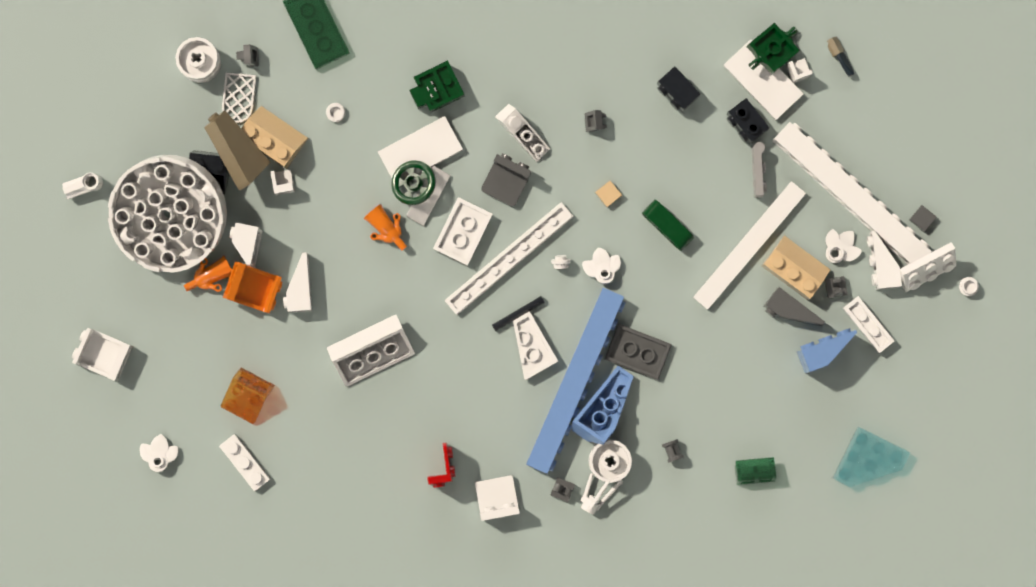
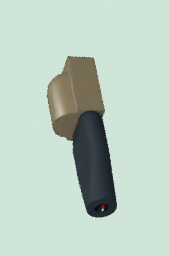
M837 36L827 40L831 55L833 57L837 56L847 76L854 75L852 66Z

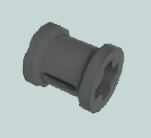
M678 439L662 444L668 456V463L684 457L679 450Z

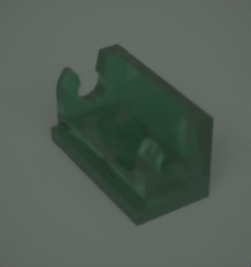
M774 457L735 461L736 485L775 482L777 477Z

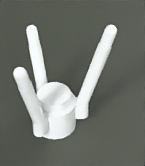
M591 473L584 495L580 500L583 502L581 508L594 515L596 510L599 511L605 501L623 483L622 479L600 501V497L610 482H605L596 497L593 495L588 497L594 476Z

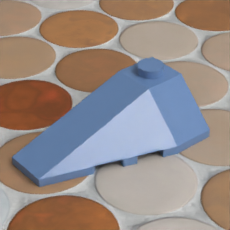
M617 366L573 420L572 431L588 442L604 445L617 427L634 376L620 366Z

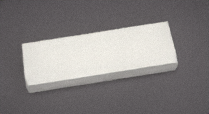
M435 166L432 167L436 178L433 194L425 202L412 205L406 217L422 226L427 221L450 178L449 174ZM428 179L425 180L422 187L428 186Z

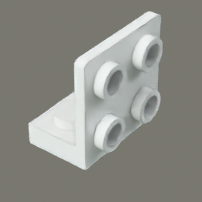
M512 475L475 482L481 521L520 514Z

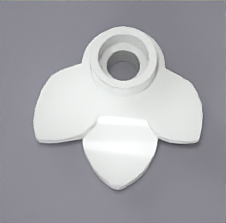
M832 229L826 235L825 242L828 248L825 255L828 261L832 263H839L842 260L852 261L861 254L862 250L853 246V231H845L838 235ZM833 250L838 252L837 257L832 256Z
M597 248L593 254V260L583 261L582 266L588 276L595 277L601 284H609L614 279V273L620 269L621 260L619 255L610 257L606 250ZM603 272L608 273L606 277H603L601 274Z
M160 434L153 439L151 445L141 444L140 455L144 461L149 463L152 471L162 472L167 468L168 463L177 458L178 447L169 446L167 439ZM160 459L161 463L159 465H155V461Z

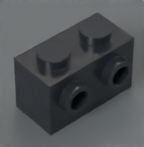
M676 66L657 82L659 86L657 88L664 97L667 95L671 99L670 104L677 111L680 109L683 112L701 95Z
M747 98L726 114L729 124L732 127L736 126L739 130L738 135L743 142L747 141L751 144L769 130L768 125Z

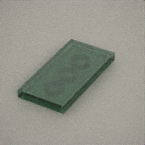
M324 0L282 1L315 70L350 54Z

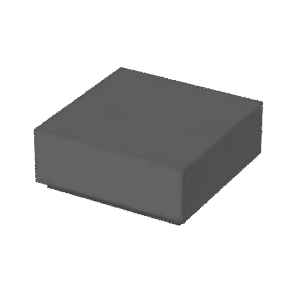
M921 205L909 221L925 232L936 219V216Z

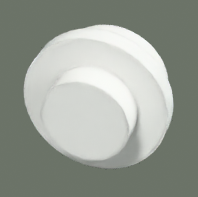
M557 255L555 259L551 260L555 269L568 268L571 262L570 259L566 258V255Z
M966 277L959 283V290L965 296H973L978 291V282L972 277Z

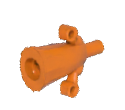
M379 204L363 218L381 234L372 233L370 235L372 240L395 243L401 251L407 247L400 238V214L396 213L393 215L395 220L393 223L383 209L382 204Z
M225 255L207 268H205V265L208 264V260L204 258L200 262L199 269L194 274V280L184 285L186 291L188 292L197 286L201 289L221 291L222 286L220 284L214 285L213 283L228 278L231 275L232 268Z

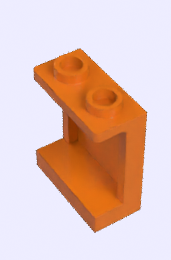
M235 262L223 298L270 313L275 308V296L281 290L282 277L240 262Z

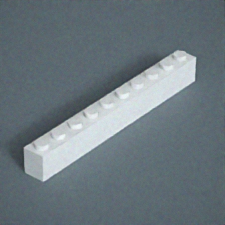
M789 122L773 139V142L865 227L871 232L875 231L882 242L907 265L932 252L929 249L930 246L924 240H919L914 236L916 233L907 226L905 228L900 223L901 219L893 213L891 215L886 210L887 206L880 200L877 202L872 197L873 194L867 188L863 189L858 185L859 181L853 175L849 176L844 172L845 168L839 162L834 163L830 159L831 155L826 150H820L812 137H806L802 133L801 127L796 123L792 124Z

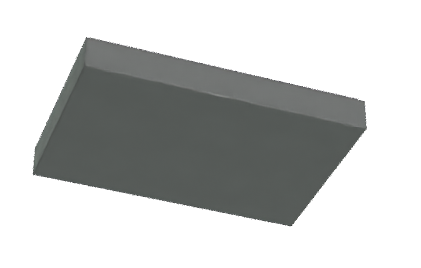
M618 323L604 360L658 380L672 344Z

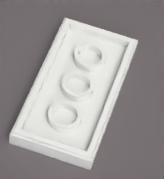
M751 39L723 67L776 121L803 93L780 69L771 75L761 64L755 70L751 69L752 66L749 67L748 64L755 59V56L746 47L752 41Z
M444 116L378 151V154L392 178L396 169L405 162L417 160L432 167L461 152L463 149ZM416 168L414 173L419 174L423 170ZM405 171L400 178L405 180L409 173Z

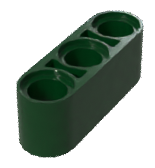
M656 199L642 212V215L679 251H682L694 239V236Z

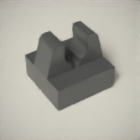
M251 44L243 45V51L236 52V60H241L245 65L251 67L259 66L258 47Z
M601 110L585 113L586 132L607 128V124H602V118L607 117L606 114L602 113Z
M844 276L825 279L828 298L848 295Z
M557 477L550 495L569 502L575 484Z

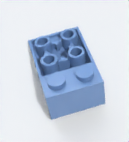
M849 328L836 333L837 337L835 338L830 335L819 339V344L815 345L814 342L800 346L801 350L797 351L804 372L808 373L829 365L855 336L857 331L851 332Z

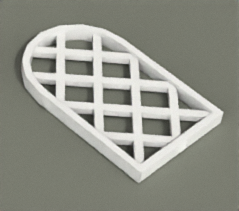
M225 74L222 110H225L226 104L229 107L226 112L228 113L231 110L235 115L232 119L234 120L236 117L239 119V121H235L236 123L246 121L252 114L256 75ZM229 75L238 77L233 80ZM243 77H252V78L249 79L248 81H246ZM227 78H229V79L232 81V82H231L230 84H228V85H227ZM241 78L245 83L239 88L235 82ZM252 80H253V89H252V87L249 85V83H250ZM234 84L237 90L231 93L228 88ZM247 85L251 91L245 95L241 89ZM226 90H227L228 93L230 94V96L227 97V98H226ZM240 91L243 97L237 100L234 95ZM252 93V99L250 101L247 96H249ZM231 97L236 101L232 106L227 103ZM246 98L249 104L244 108L240 102ZM236 105L242 108L238 113L233 110ZM251 106L250 112L248 113L246 109ZM245 112L248 116L242 120L239 115Z

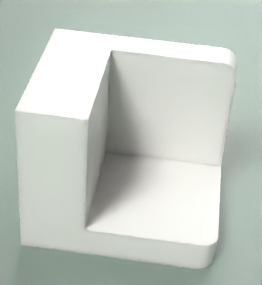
M805 58L796 62L791 61L786 65L793 83L813 75V71H809Z
M290 170L270 171L276 196L295 192Z

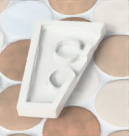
M530 311L513 321L525 380L558 362Z

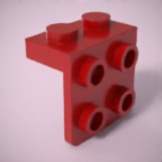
M442 443L446 474L427 477L428 485L433 484V488L445 487L446 482H453L452 478L456 477L455 467L450 465V458H453L452 447L448 446V443Z

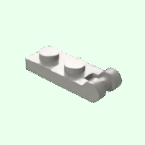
M757 142L752 147L754 198L763 197L764 193L767 192L766 181H763L766 165L765 162H762V153L765 150V145L762 142Z

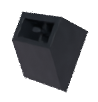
M191 151L189 159L209 171L219 184L223 195H225L229 172L220 155L214 152Z

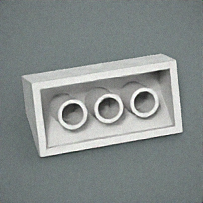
M393 315L327 347L331 360L346 387L415 354L397 315Z

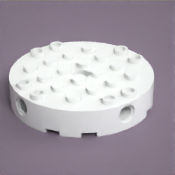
M177 155L154 156L128 169L119 178L111 192L108 203V223L118 247L130 260L142 265L143 268L156 272H179L200 263L220 242L227 221L225 198L216 179L200 164ZM164 210L171 213L170 218L164 215Z

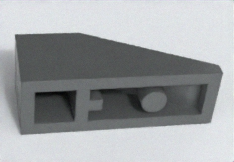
M780 287L773 292L763 306L766 308L765 312L773 318L777 316L782 319L819 326L825 323L824 320Z

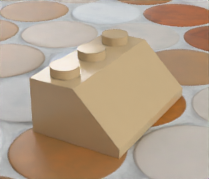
M262 106L247 119L241 128L263 154L285 169L289 167L308 140V137Z
M785 235L762 265L764 269L806 300L811 299L830 271L828 267Z

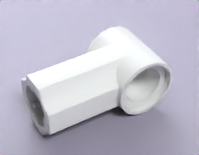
M86 173L82 177L63 183V191L69 200L91 191L100 190L103 186V180L97 174ZM95 177L96 184L90 187L89 180Z

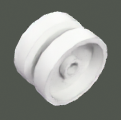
M199 37L189 38L177 49L175 57L177 67L190 81L196 83L208 82L215 78L221 66L220 55L208 40Z
M607 440L604 445L597 444L590 452L588 462L590 470L595 477L601 481L612 483L620 481L628 474L631 469L632 459L625 445L619 441ZM609 457L613 459V464L608 465L606 459Z

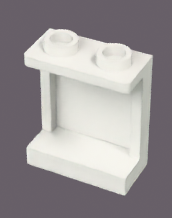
M87 328L86 331L83 330L79 339L81 341L80 346L72 354V359H74L72 363L108 377L113 381H118L133 346L91 328Z

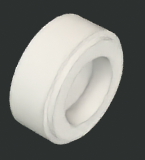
M332 103L327 107L326 115L330 121L340 122L345 117V109L339 103Z

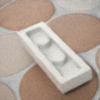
M859 296L842 308L878 353L894 342Z
M235 434L219 446L254 491L270 480Z

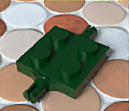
M774 22L751 41L746 47L755 56V59L748 64L749 67L752 66L751 69L755 70L761 64L772 75L800 51L791 39L798 33V30H795L796 27H792L789 31L785 32Z

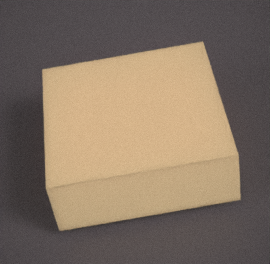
M611 181L595 192L606 207L622 196Z

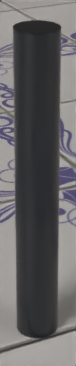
M540 296L492 324V327L496 332L515 319L545 303V301Z

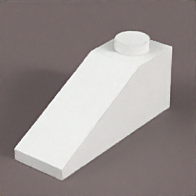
M307 252L302 253L287 289V297H283L284 309L287 308L289 313L312 311L309 257Z

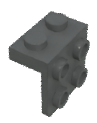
M503 153L501 156L497 154L481 190L510 206H515L531 175V171L528 170V165L522 162L516 164L511 161L512 158Z

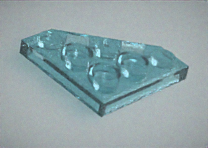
M857 427L832 479L852 487L903 469L911 452Z

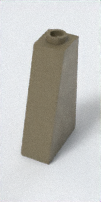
M225 110L220 114L215 112L208 118L209 123L204 128L239 190H242L257 178L270 161Z

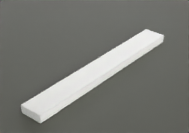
M791 181L693 298L708 310L806 193Z
M561 202L450 295L445 302L458 315L574 216Z

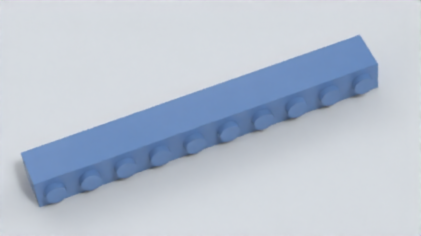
M605 288L602 289L526 465L547 474L548 471L553 472L557 462L554 460L556 453H561L565 444L561 441L564 435H569L572 425L569 424L571 418H576L580 409L577 407L579 400H584L588 391L584 388L587 382H592L595 372H592L594 365H599L603 355L600 354L602 347H607L611 338L607 335L610 329H615L618 322L615 319L617 312L621 313L625 306L624 296Z

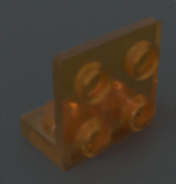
M241 367L232 378L221 403V408L254 424L265 400L273 391L275 385Z

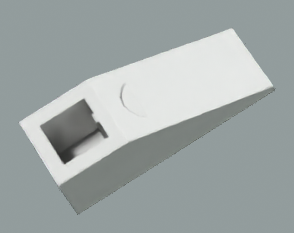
M508 104L495 116L506 131L536 162L550 150L547 144L513 106Z
M875 231L870 232L869 236H867L868 248H871L872 255H869L870 266L874 269V274L871 275L872 285L876 286V290L901 287L899 265Z

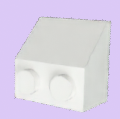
M235 223V227H232L230 231L232 243L245 263L255 268L263 231L259 227Z

